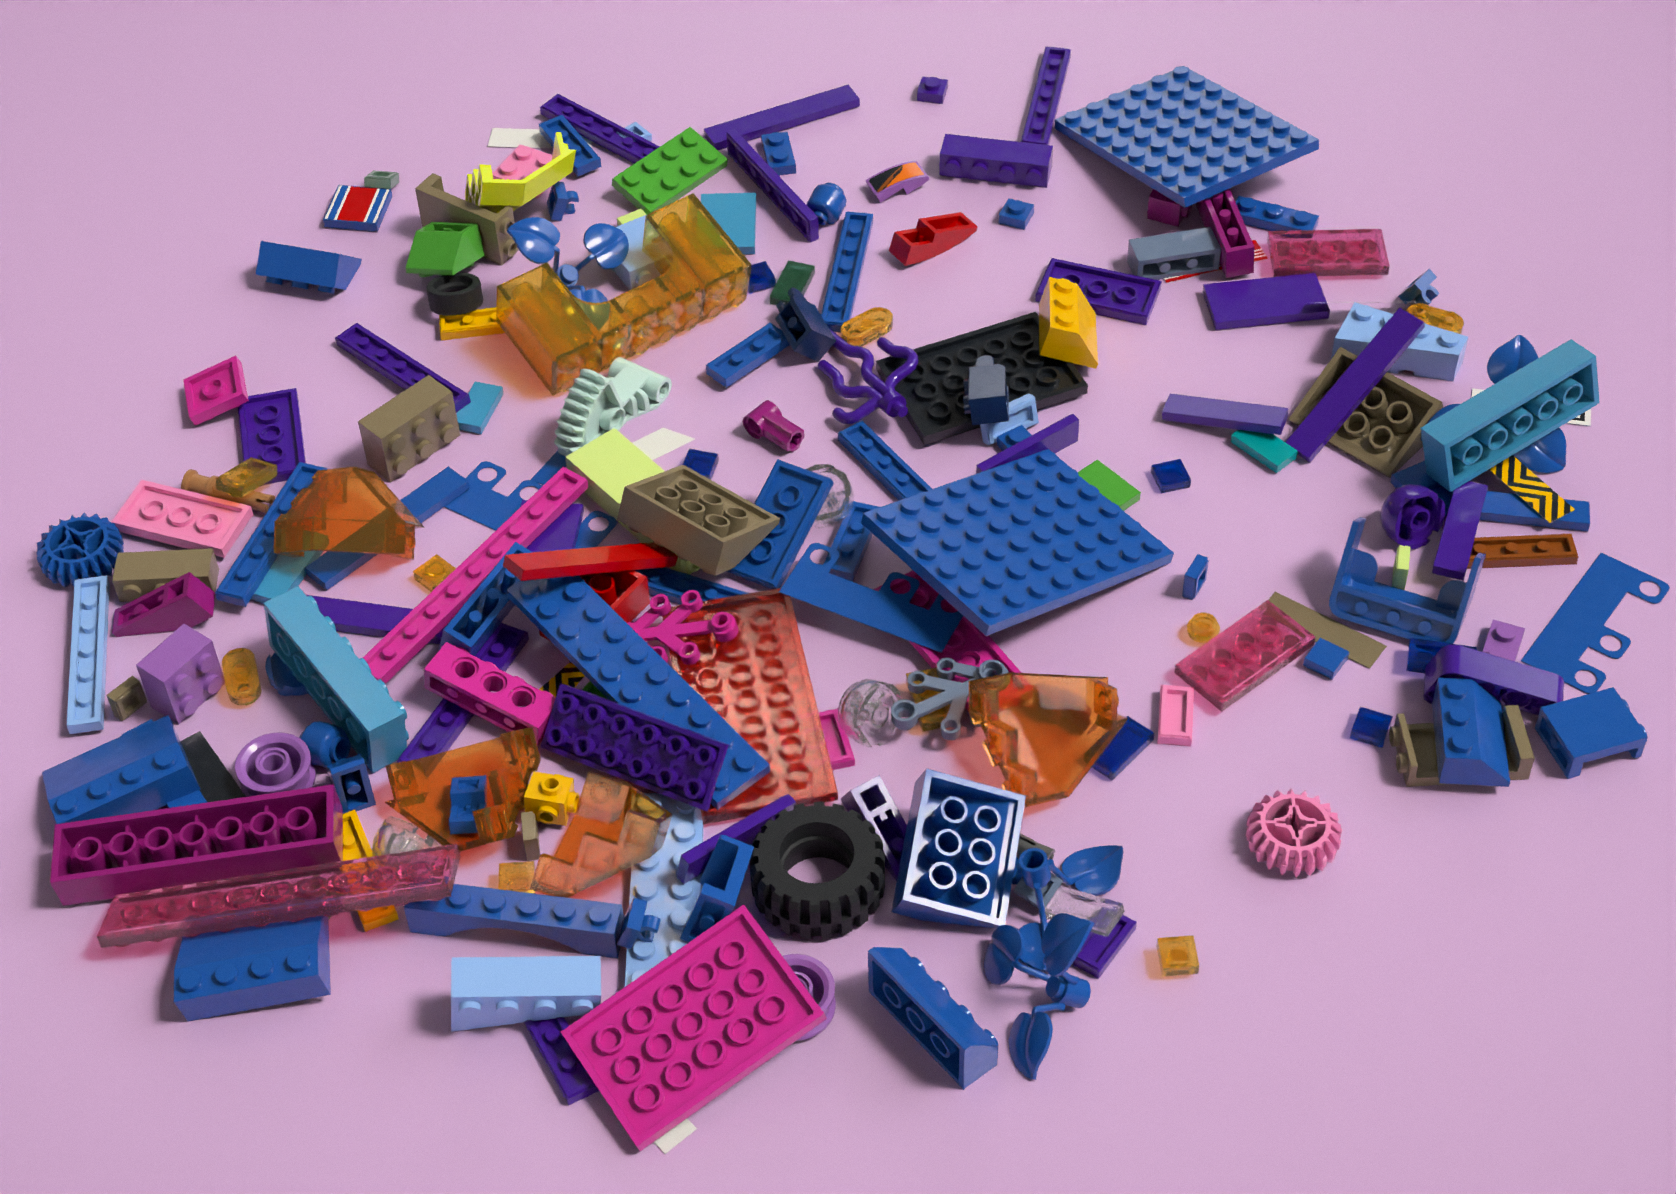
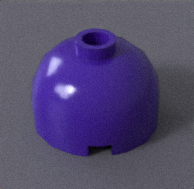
M1413 484L1403 485L1396 488L1386 498L1380 512V521L1386 535L1399 545L1418 549L1431 541L1428 537L1433 531L1439 532L1445 518V504L1438 497L1437 493L1427 487Z

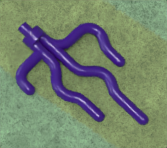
M830 330L836 339L833 346L848 357L863 360L861 377L869 385L845 386L844 376L838 369L826 360L819 361L818 369L832 380L833 389L839 396L851 399L861 397L869 399L852 412H845L837 407L832 411V416L838 422L849 425L861 421L878 408L890 417L906 416L908 413L906 399L895 391V387L916 369L918 364L916 352L907 346L894 345L888 339L880 337L877 340V346L892 357L905 358L907 360L902 366L893 371L884 382L872 372L874 356L870 350L861 346H852Z

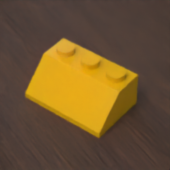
M1049 277L1039 303L1040 355L1096 369L1098 366L1096 313L1077 283L1064 278L1056 279Z

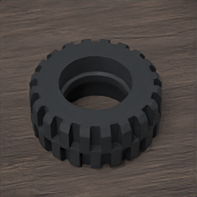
M814 802V805L805 806L804 803L794 805V809L791 811L784 809L777 813L775 820L769 819L761 827V833L756 834L752 842L754 849L749 861L752 896L755 897V904L759 912L765 914V919L776 927L780 924L781 931L789 935H793L794 932L799 933L800 938L812 939V936H821V940L831 939L832 934L840 933L842 936L852 932V926H862L868 921V914L872 915L878 909L880 899L883 897L885 890V853L883 852L882 840L875 833L874 826L867 820L862 822V815L851 809L847 812L844 806L835 803L832 806H825L824 802ZM818 857L835 860L847 868V871L840 877L824 883L804 882L788 873L797 863Z

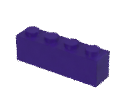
M945 134L940 151L939 176L1047 188L1052 169L1053 146Z

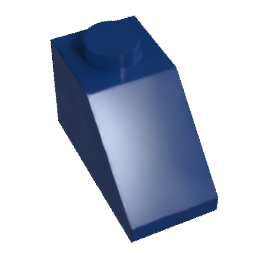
M356 755L326 766L331 785H334L343 807V814L352 810L357 812L376 805L363 757Z

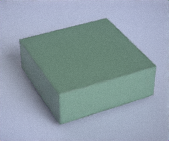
M373 170L364 177V187L392 189L399 183V173Z

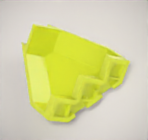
M556 132L552 160L522 180L493 179L491 165L479 164V169H473V174H467L465 201L494 213H499L506 206L511 207L515 211L572 173L576 150L568 149V144L563 142L562 133Z

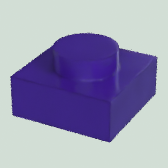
M922 77L917 91V101L943 104L948 89V80L937 77Z

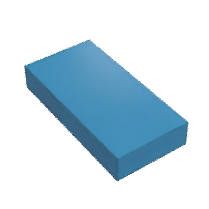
M475 381L468 393L471 402L459 410L456 415L459 430L482 434L504 393L502 386Z

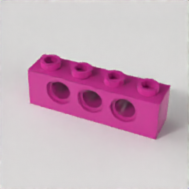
M448 642L441 647L424 668L425 689L536 747L542 742L556 699L550 692L541 691L527 684L524 679L512 676L500 670L495 664L488 661L485 662L471 655L466 649L456 647Z

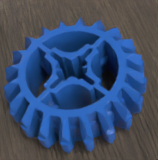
M84 512L78 518L71 515L69 520L59 519L57 526L49 525V532L42 533L41 541L37 543V561L42 573L53 584L60 583L64 588L70 584L74 586L76 579L104 575L112 576L117 554L124 552V541L115 523H111L107 517L100 518L97 513L88 517Z

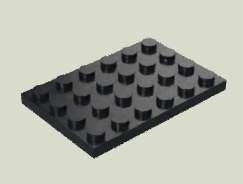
M1036 312L913 349L918 355L916 369L895 387V391L906 399V407L908 408L906 417L924 445L980 428V425H972L971 414H965L963 396H965L964 380L969 379V367H976V359L984 355H991L994 358V364L1005 366L1006 384L1009 388V402L1026 394H1031L1035 397L1036 408L1040 409L1087 394L1088 384L1073 363L1040 355L1039 316ZM892 356L876 360V370L885 382L886 378L907 360Z

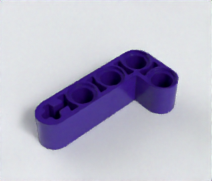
M1461 645L1444 646L1425 667L1423 697L1430 704L1433 701L1438 678L1473 679L1499 700L1501 705H1518L1520 710L1539 715L1541 707L1561 702L1564 699V680L1560 675Z

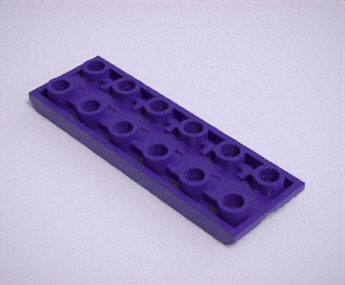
M560 683L540 748L693 807L708 811L729 745L592 693Z

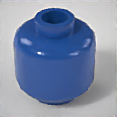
M828 182L817 185L814 188L806 205L818 217L819 225H825L826 223L834 224L839 220L846 206L847 199L841 187Z
M322 721L312 722L299 737L308 746L313 765L326 768L327 765L338 762L341 759H346L350 752L351 745L348 735L343 728Z

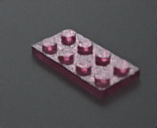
M1381 229L1268 231L1267 243L1274 277L1316 273L1317 276L1388 275L1390 265Z
M1267 600L1175 665L1174 673L1188 685L1194 687V690L1222 712L1314 646L1316 637Z

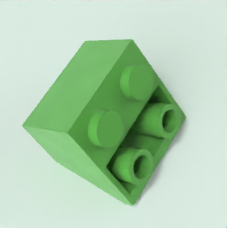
M431 222L417 230L405 267L406 273L419 274L420 277L455 275L464 268L474 266V262L484 256L479 225L476 223Z

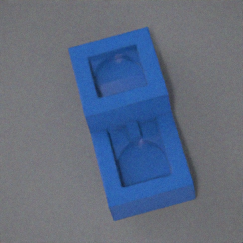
M486 775L452 778L450 789V835L485 832L487 814Z

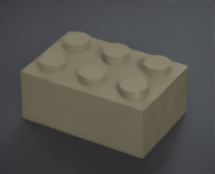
M430 375L358 421L367 464L389 482L405 474L418 463L460 436L453 393Z

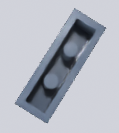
M1211 227L1129 239L1127 263L1133 275L1155 280L1219 270L1221 247Z

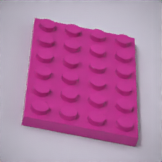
M743 904L562 1030L561 1034L639 1151H642L827 1018Z

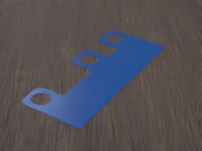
M484 461L465 478L469 481L470 489L444 507L497 530L520 508L522 500H524L520 497V491L523 488L533 486L539 490L543 485L531 480H525L508 497L491 489L506 475V470L496 464ZM483 468H493L497 471V476L491 481H482L478 478V472ZM601 511L591 512L581 522L575 549L597 547L613 530L618 521ZM603 517L608 520L609 525L603 531H593L589 528V522L593 518Z
M820 543L809 545L779 591L785 595L940 653L944 650L963 617L959 611L954 613L944 611L940 605L944 598L940 594H938L929 610L909 603L920 583L917 579L899 572L890 573L879 591L830 574L829 572L840 554L838 550ZM822 549L830 553L831 559L826 564H816L812 562L810 555L813 551ZM895 579H905L910 583L911 589L905 594H897L891 590L890 584Z
M1600 553L1521 661L1535 668L1558 674L1565 683L1585 693L1597 692L1606 680V675L1604 672L1580 661L1579 659L1582 654L1590 647L1611 658H1621L1630 646L1631 640L1627 636L1604 626V624L1627 592L1650 603L1657 604L1662 601L1669 591V585L1617 559ZM1652 581L1659 585L1661 592L1657 596H1647L1640 591L1639 586L1642 582ZM1606 635H1612L1620 639L1622 647L1617 651H1609L1601 646L1600 640ZM1580 670L1591 671L1596 675L1597 682L1592 686H1583L1576 681L1575 674Z

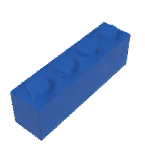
M515 542L505 555L532 552ZM505 555L445 627L439 650L448 642L456 647L466 649L471 655L475 656L513 609L515 604L507 597L506 589L520 580L503 566Z

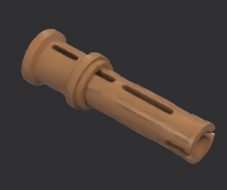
M193 469L186 471L181 482V489L249 505L253 510L264 512L265 514L270 506L263 504V502L272 504L275 500L274 495L227 484L219 476L207 477L199 475Z

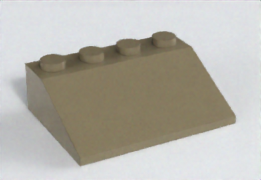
M1340 347L1292 413L1289 421L1299 426L1358 356ZM1387 372L1327 443L1391 478L1392 474L1396 473L1423 447L1420 428L1426 425L1430 418L1443 408L1442 401Z
M680 465L625 486L617 520L627 525L630 530L650 538L654 544L676 553L680 559L690 561L700 567L703 572L716 576L734 568L779 524L780 518L687 466Z

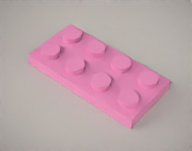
M141 480L111 523H115L119 532L187 549L213 548L215 556L225 558L253 516V511L249 505Z

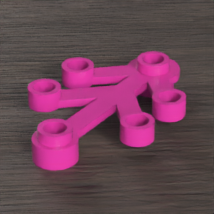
M696 590L686 591L681 597L682 604L657 627L648 628L659 616H664L671 610L670 601L664 594L653 596L650 600L651 608L634 623H627L645 642L660 641L679 655L682 662L686 665L696 663L700 659V652L695 643H685L678 637L713 633L716 640L727 642L735 638L739 630L735 618L727 612L715 614L712 620L680 624L692 612L698 611L703 605L701 596ZM650 646L668 663V656L663 647Z

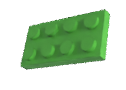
M689 127L612 178V186L636 208L642 209L649 218H652L727 167L728 159L694 129Z

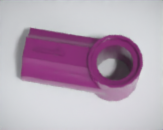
M765 400L742 420L745 430L753 438L760 439L764 436L782 449L792 453L800 447L804 439V430L784 418L780 409L769 400Z

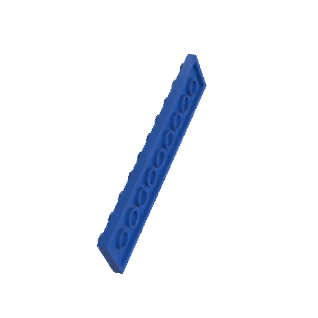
M580 576L520 580L506 589L507 597L608 700L729 745L711 800V804L717 810L770 772V764Z

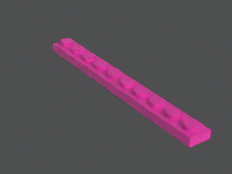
M562 467L363 657L368 663L371 674L375 679H381L386 684L454 618L512 545L517 542L527 548L588 489V480Z

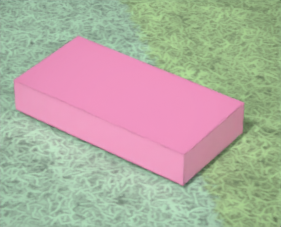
M1160 686L1157 744L1191 746L1194 687Z

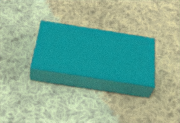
M1237 430L1231 435V443L1275 473H1278L1297 459L1298 451L1274 434Z

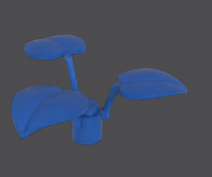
M531 217L511 225L507 232L513 238L522 255L529 261L536 264H544L554 257L553 267L550 270L553 274L549 278V285L558 294L566 293L564 304L567 314L577 329L587 339L593 340L608 322L611 307L607 298L599 290L589 289L586 291L583 285L574 286L579 279L578 272L594 258L602 269L610 270L618 267L625 260L629 250L626 234L621 229L609 224H594L586 230L583 238L584 246L591 254L576 267L569 264L558 267L560 249L555 245L560 240V232L554 224L543 218Z
M1516 335L1492 353L1487 363L1488 376L1496 384L1538 359V355L1532 344L1524 336ZM1450 404L1443 407L1430 418L1427 424L1460 404ZM1557 428L1515 453L1514 456L1532 471L1552 473L1563 470L1566 466L1567 444L1565 435L1560 428Z
M1105 845L1074 852L1063 862L1062 872L1054 865V861L1052 859L1048 860L1047 854L1039 848L1025 850L1019 859L1016 856L1012 884L1017 885L1021 878H1023L1024 883L1035 890L1040 923H1028L1019 929L1025 941L1024 951L1019 958L1024 964L1040 972H1047L1046 965L1043 963L1046 955L1042 951L1041 941L1048 923L1041 888L1045 887L1050 881L1051 872L1062 879L1067 886L1075 883V887L1080 894L1086 896L1105 894L1115 887L1120 878L1124 854L1122 846Z
M1067 913L1055 915L1046 926L1042 937L1041 948L1046 955L1043 963L1046 965L1048 974L1018 962L1024 951L1025 941L1022 933L1014 926L1000 925L993 931L984 957V972L986 978L992 984L1003 985L1007 983L1013 974L1014 968L1047 981L1046 993L1054 1003L1035 1006L1031 1014L1020 1013L1015 1019L1009 1035V1051L1015 1066L1026 1077L1036 1080L1038 1068L1048 1051L1053 1033L1051 1019L1044 1012L1051 1010L1064 1011L1066 1005L1083 1008L1087 1004L1091 993L1090 984L1087 980L1070 975L1066 971L1080 952L1094 926V922Z

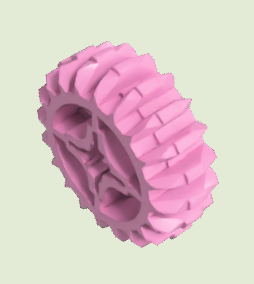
M1292 789L1287 792V795L1282 794L1279 790L1275 792L1273 797L1265 795L1261 803H1255L1252 812H1250L1247 818L1246 837L1247 841H1249L1250 852L1256 853L1257 862L1267 861L1268 871L1274 867L1280 868L1281 875L1286 871H1293L1297 878L1301 871H1305L1309 876H1311L1315 868L1323 871L1327 863H1332L1337 850L1340 849L1342 828L1341 824L1338 823V815L1331 812L1330 803L1320 804L1319 795L1314 798L1307 797L1306 790L1301 795L1294 794Z

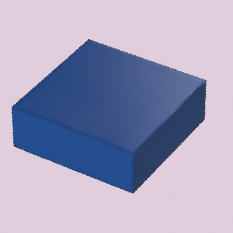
M1197 554L1184 575L1183 597L1191 600L1195 599L1207 578L1208 557Z
M1319 638L1304 658L1303 666L1333 680L1348 660L1349 651Z

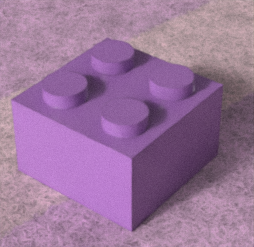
M186 624L180 626L136 664L151 708L164 716L169 715L171 720L178 725L189 715H192L200 705L217 693L226 683L213 641Z

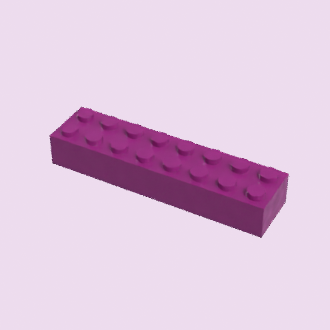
M332 784L55 824L50 884L62 905L65 906L343 865V807Z

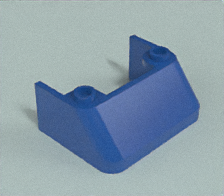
M1359 517L1353 520L1329 599V607L1332 613L1338 618L1441 649L1444 646L1452 645L1458 638L1471 604L1486 554L1479 553L1475 556L1467 582L1461 580L1446 582L1441 587L1437 600L1376 582L1375 578L1378 572L1376 559L1370 553L1357 549L1366 519Z

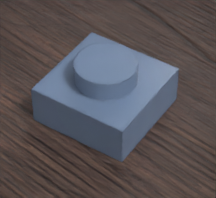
M1051 873V879L1047 885L1041 888L1045 908L1063 884V880ZM1022 878L1013 892L1038 909L1035 890L1027 886Z

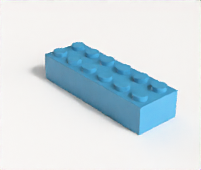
M1570 339L1421 427L1427 474L1449 492H1452L1599 404L1596 355Z
M299 586L264 602L270 647L283 663H286L292 670L295 678L303 683L305 690L333 725H337L346 731L351 747L358 755L363 757L365 764L371 772L374 773L397 761L407 748L406 740L409 739L405 728L406 710L399 701L395 702L390 697L385 683L381 679H375L364 658L359 659L355 655L349 640L346 637H340L329 616L324 617L320 613L315 599L311 595L306 596Z

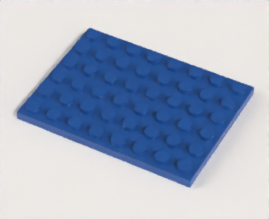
M1179 66L1174 68L1173 71L1154 76L1151 80L1144 83L1132 85L1127 90L1113 93L1108 98L1098 102H1091L1086 107L1067 112L1064 116L1054 120L1056 130L1184 208L1319 149L1318 138L1185 66Z
M1049 449L863 513L861 520L863 526L985 636L1169 564L1174 555V552L1165 546L1162 541L1154 537L1117 504L1112 503L1099 493L1095 486L1087 483L1078 475L1076 470L1068 466Z

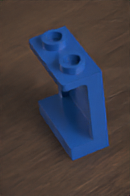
M1614 687L1543 706L1540 708L1535 725L1536 732L1567 779L1580 776L1583 763L1624 751H1629L1634 759L1642 756L1648 739L1644 726L1637 722L1630 712L1628 703L1620 697Z
M720 835L699 883H701L702 889L685 923L680 939L690 942L732 913L754 846L726 835Z

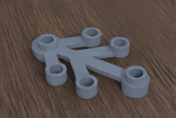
M942 658L937 662V676L939 678L928 676L922 671H914L908 676V689L912 693L920 694L927 689L941 693L917 704L905 699L895 702L891 707L892 723L900 730H910L917 724L918 718L951 704L947 717L941 722V736L946 740H956L961 735L960 720L968 696L981 690L977 704L970 709V721L977 727L986 726L990 722L989 707L994 692L1003 689L1008 684V670L998 660H987L980 667L955 662L951 658ZM946 667L951 668V670L944 671L942 669ZM956 675L969 678V680L963 683L951 681ZM914 681H922V683H920V684H915V683H913V682H914ZM981 713V714H984L985 716H983V717H977V716H975V715ZM948 727L956 728L952 731L946 730V728Z

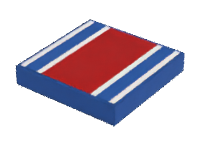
M338 185L323 218L324 227L378 232L393 197L391 189Z

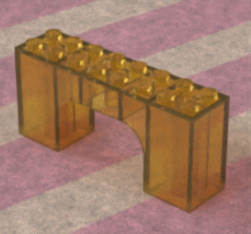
M694 193L645 216L642 251L654 261L655 268L661 275L609 301L590 303L578 299L568 290L548 263L542 264L497 286L496 321L552 396L561 391H569V388H572L574 385V379L580 376L581 369H590L600 373L610 368L616 358L628 359L636 354H643L650 347L660 342H667L674 335L684 330H691L698 323L708 318H715L722 311L732 306L737 307L746 300L752 264Z

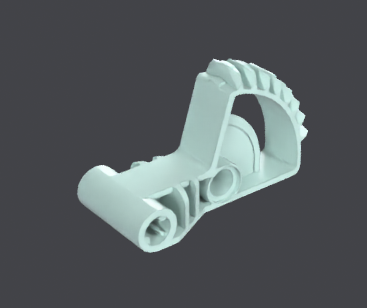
M621 357L616 358L612 362L607 377L590 369H581L580 376L574 379V385L572 388H569V394L564 399V406L560 409L561 415L557 420L559 425L555 430L557 438L554 440V444L558 446V452L567 456L611 429L615 428L619 431L627 421L657 409L670 393L672 387L671 379Z

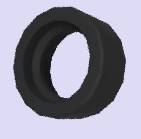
M456 273L455 275H442L431 280L426 286L430 310L439 315L456 316L476 310L483 303L481 282L479 277L473 274Z

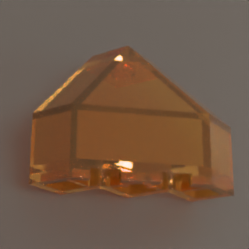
M355 466L318 470L312 477L313 482L310 486L303 488L290 503L292 507L286 514H281L275 521L274 553L294 558L304 557L305 551L386 554L414 560V548L416 545L415 529L425 528L375 472Z
M1010 672L969 681V715L974 725H981L986 736L982 744L992 766H999L1006 780L1001 784L1003 790L1025 795V807L1069 797L1128 720V718L1117 714V707L1119 705L1117 688L1108 685V677Z
M533 728L510 731L500 734L501 737L419 759L386 765L394 799L385 803L453 854L514 837L518 828L515 820L519 810L525 808L524 795L533 771L538 770L541 761ZM486 775L487 807L472 811L478 833L450 835V789L452 778Z
M589 771L582 789L577 811L555 855L551 856L545 853L540 855L530 889L549 896L569 898L650 858L663 847L673 814L627 781L619 782Z

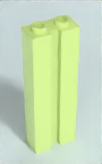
M615 428L566 456L567 469L588 480V489L585 493L616 520L624 487L664 472L660 466ZM618 521L641 543L653 542L650 538L630 530L627 525ZM679 557L677 558L676 565L669 567L686 574H691L700 569L697 565L690 561L682 560Z

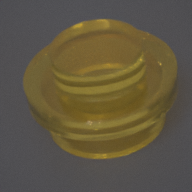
M1197 613L1187 624V633L1196 642L1209 643L1216 640L1219 636L1220 626L1217 619L1209 613Z

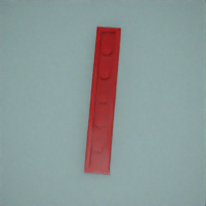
M649 542L505 555L503 566L519 580L527 581L673 567L676 565L678 556L665 547Z

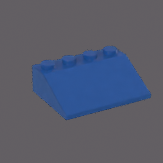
M169 715L42 772L48 803L56 824L152 811L167 805L166 803L200 790Z
M926 768L914 784L891 912L929 922L997 928L1000 925H1005L1026 796Z
M326 897L186 923L174 968V1003L187 1021L331 995L328 899Z

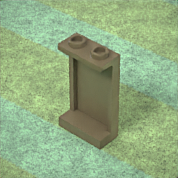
M434 173L415 188L422 227L431 222L476 223L479 225L484 251L483 258L501 266L518 251L516 243L507 232V229L515 223L511 207L506 206L499 213H494L446 193L443 189L442 177Z
M1507 705L1504 706L1502 715L1510 780L1529 779L1535 757L1519 706ZM1404 713L1396 714L1394 726L1389 728V741L1392 747H1396V768L1399 774L1403 773L1406 787L1445 785L1439 783L1434 723L1407 724Z

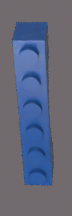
M413 879L404 906L411 933L445 937L455 932L469 929L500 928L523 931L550 938L586 955L618 958L621 948L617 943L624 920L622 904Z

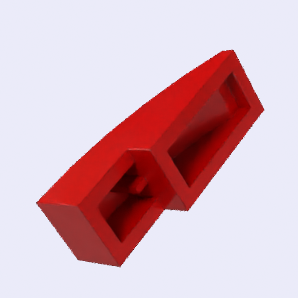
M961 212L920 218L915 229L894 232L889 252L905 266L919 263L958 245L975 233L978 226Z

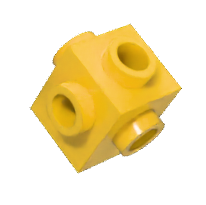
M533 771L524 795L525 812L533 811L536 821L566 826L570 814L576 813L579 804V793H576L574 790V779L559 774L553 775Z

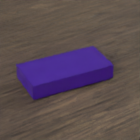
M1105 906L1094 920V926L1072 965L1099 979L1136 930L1137 922Z

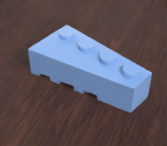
M1354 302L1334 338L1331 359L1340 347L1359 356L1393 314ZM1424 323L1425 328L1387 371L1398 374V372L1407 370L1413 371L1414 376L1454 381L1463 363L1468 337Z
M600 956L452 957L451 1032L523 1023L526 1020L539 1021L556 1017L584 1016L601 1004Z

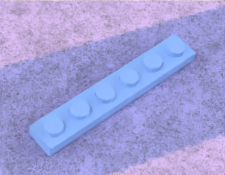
M107 575L76 579L74 582L67 728L70 734L104 730L110 590Z

